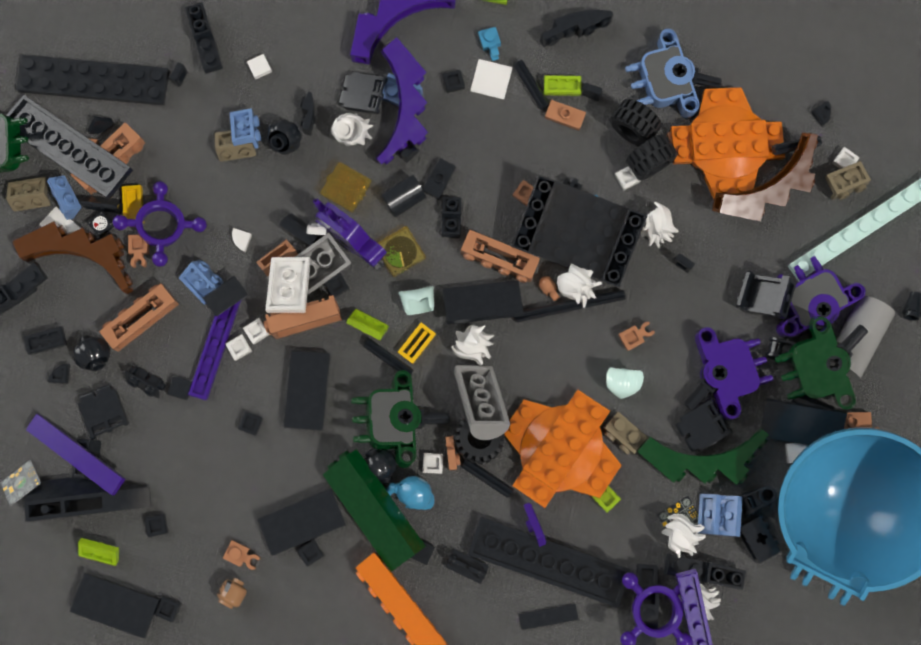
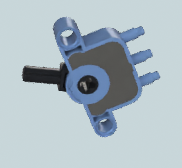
M664 29L657 41L658 49L646 53L641 62L626 66L625 71L633 72L639 70L642 80L631 83V89L644 87L647 97L637 100L644 105L651 104L657 108L677 104L680 115L683 118L690 119L699 109V101L694 85L699 84L717 89L720 88L722 79L698 73L699 68L694 67L692 61L683 56L675 31ZM663 38H668L671 42H665ZM690 105L693 110H688L685 106Z

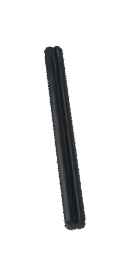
M624 290L595 295L596 298L590 297V299H587L585 308L625 300ZM570 300L523 310L524 316L514 317L515 322L527 321L583 309L581 301L577 304L576 300Z

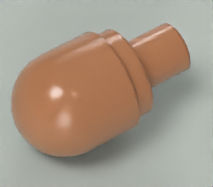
M548 276L542 277L539 280V287L546 296L550 295L553 301L560 298L556 292L558 289L552 278Z

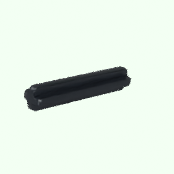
M519 60L514 64L516 71L541 110L549 106L547 98L524 61Z
M818 136V138H817V141H818L817 147H818L819 145H822L821 137ZM799 140L773 145L771 147L772 154L779 155L794 152Z
M370 338L365 341L363 346L395 370H405L412 375L414 370Z
M464 460L461 467L506 498H509L513 493L514 489L476 463H471L469 460Z

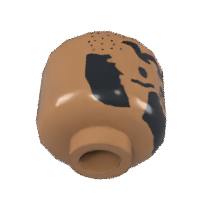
M236 578L232 581L226 579L217 592L218 602L230 609L239 607L247 594V590L243 587L244 583Z

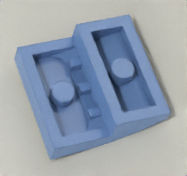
M700 494L698 524L705 528L698 533L740 537L742 497Z

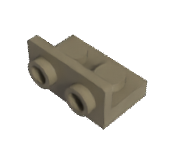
M231 130L215 133V150L220 162L256 156L253 143L233 145Z
M861 161L825 176L833 192L832 200L837 198L843 200L852 192L860 193L867 188L866 186L871 181Z
M46 177L8 183L6 200L14 212L50 206L51 202L47 196L48 182Z
M617 412L602 429L605 431L604 435L613 442L615 440L620 444L619 449L626 455L629 453L634 455L648 438L620 412Z

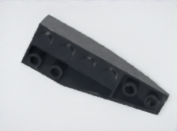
M70 477L41 481L38 486L26 494L24 500L25 522L151 507L150 487L122 484L117 493L111 495L92 480Z

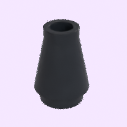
M910 292L902 311L903 317L906 320L918 321L920 319V292Z

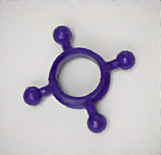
M158 181L153 185L156 201H151L142 206L136 215V219H127L124 215L115 216L113 226L117 230L135 227L140 237L146 243L156 247V253L152 256V262L155 266L162 267L168 261V257L164 253V247L175 243L182 235L184 229L192 228L196 232H203L207 227V223L201 217H197L193 221H184V216L176 205L164 201V195L168 192L167 184ZM155 211L167 212L175 218L177 229L170 237L164 239L153 238L143 228V221L146 216Z
M626 573L622 577L623 586L627 589H632L637 594L632 605V614L636 627L631 632L627 631L621 635V644L635 645L637 642L636 638L643 632L655 638H662L673 634L677 645H692L693 640L691 636L687 633H682L678 629L683 617V606L678 597L680 595L678 585L673 590L661 585L649 586L643 590L638 584V577L634 573ZM663 593L672 604L671 619L661 628H649L641 619V604L648 595Z

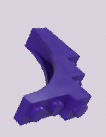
M380 0L377 16L371 13L358 14L350 54L352 62L370 65L378 43L396 23L413 13L426 9H455L456 0Z
M397 37L380 51L389 63L396 79L399 92V111L391 138L384 149L375 157L379 164H388L394 158L393 154L397 150L401 152L408 146L407 141L411 145L416 143L420 145L427 139L425 135L428 133L414 116L415 114L417 116L426 109L424 106L428 102L413 86L414 84L416 86L425 79L423 76L427 72Z

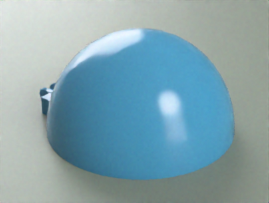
M856 427L827 434L811 443L796 457L782 482L778 505L781 531L790 549L786 559L789 564L795 565L790 578L795 580L802 569L806 570L807 572L802 579V585L807 586L813 575L833 584L828 598L834 599L840 589L845 590L839 603L845 606L852 594L864 601L869 592L894 589L921 576V448L918 445L893 432L876 428Z

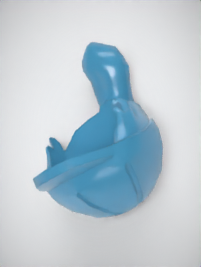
M410 476L403 479L400 483H390L385 488L390 496L393 493L397 494L399 501L406 505L405 508L428 510L434 505L435 500L431 486L421 477Z

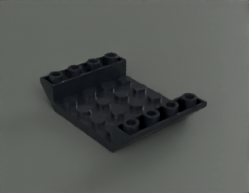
M539 174L511 247L568 268L571 264H574L580 268L592 270V277L620 287L648 215Z

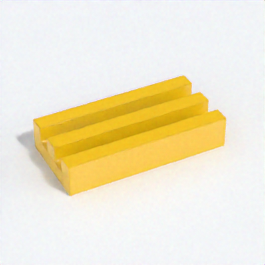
M421 322L399 349L398 354L411 364H414L436 336V333ZM423 328L425 331L422 333V335L414 343V345L407 352V354L404 353L405 349L409 346V344L413 341L416 335ZM429 333L430 336L427 338V340L424 342V344L420 347V349L416 352V354L413 356V358H411L410 355L414 352V350L417 348V346L421 343V341H422V340L425 338V336Z

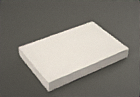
M271 257L265 309L267 313H306L310 257Z

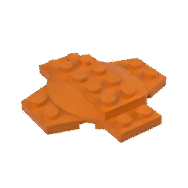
M742 87L705 89L698 116L689 126H671L670 128L672 145L678 152L673 164H692L696 169L699 168L703 171L705 182L713 199H715L716 192L732 194L754 189L758 168L766 160H783L785 158V153L773 155L771 150L773 145L784 143L782 122H766V120H761L754 114Z
M580 390L576 391L567 405L556 407L523 400L510 419L508 430L504 433L515 450L520 454L523 471L512 486L543 508L547 507L556 492L567 490L600 498L622 466L603 442L600 429L610 410Z

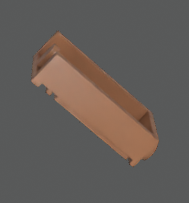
M332 295L329 296V300L323 298L321 299L322 302L316 300L307 303L306 313H271V316L267 314L265 315L266 321H264L266 332H269L275 339L341 321L342 317L338 303Z

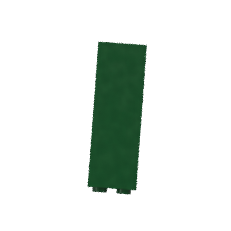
M355 449L349 453L347 450L338 457L339 461L335 460L327 466L328 470L323 476L390 572H392L426 546L379 479L371 472L359 451Z

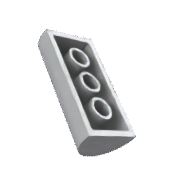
M327 233L295 256L310 257L311 260L307 296L352 264L330 233Z
M864 296L857 301L836 338L837 342L842 343L858 325H862L868 330V333L851 350L854 355L850 358L851 367L846 375L857 381L864 374L895 315L893 308L876 298ZM830 359V360H829V362L831 363L830 365L834 366V365H835L834 360H833V359Z
M456 365L454 374L472 436L480 440H490L503 435L508 430L510 422L493 366Z

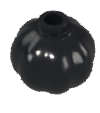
M281 119L269 126L267 142L273 151L282 155H288L300 147L302 134L295 123Z
M90 335L81 337L73 353L77 366L93 372L104 368L110 358L108 343L99 337H90Z
M373 448L364 453L366 456L364 460L368 464L369 469L382 484L393 479L391 475L395 472L397 463L394 454L390 450Z

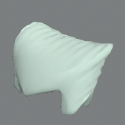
M434 286L398 292L407 315L421 314L434 310Z
M610 367L606 374V386L616 397L620 399L627 398L640 390L644 375L640 370Z

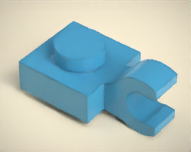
M496 27L478 31L483 51L489 50L491 60H498L499 51L497 47L501 46Z

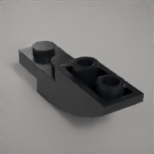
M203 2L185 7L205 74L223 69L219 50Z
M585 10L554 19L552 29L541 34L540 42L543 47L547 45L553 46L564 37L569 38L575 32L578 37L589 36L596 29L607 27L611 23L613 13L607 10Z
M34 262L6 285H0V315L31 296L38 290L36 287L48 279L39 263Z
M671 554L666 556L664 574L676 576L677 573L696 569L699 581L743 590L746 570L681 556L678 558V556Z
M636 565L638 584L643 590L649 586L660 585L658 584V565ZM659 593L648 595L640 607L642 621L647 627L652 629L658 628ZM642 632L636 638L637 642L635 645H656L657 638Z

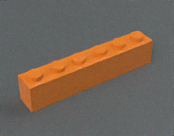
M376 552L372 553L355 567L357 569V577L362 582L366 581L370 586L368 588L369 592L374 598L378 596L383 602L380 604L387 614L390 612L394 616V624L399 630L402 628L407 633L405 637L411 645H449Z

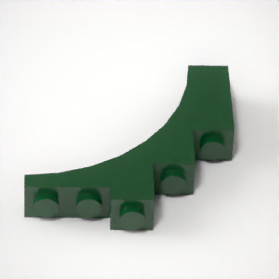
M759 429L749 440L738 447L720 454L708 456L679 453L661 445L651 437H648L637 449V452L673 483L675 481L680 482L686 475L684 471L687 469L704 484L706 482L711 483L717 476L715 472L718 470L730 482L737 485L738 483L742 484L748 477L746 473L749 469L743 464L751 462L755 457L753 453L756 449H761L768 442L766 438L769 434Z

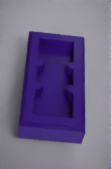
M530 502L524 504L523 506L528 518L526 525L529 532L534 533L539 547L546 545L545 535Z

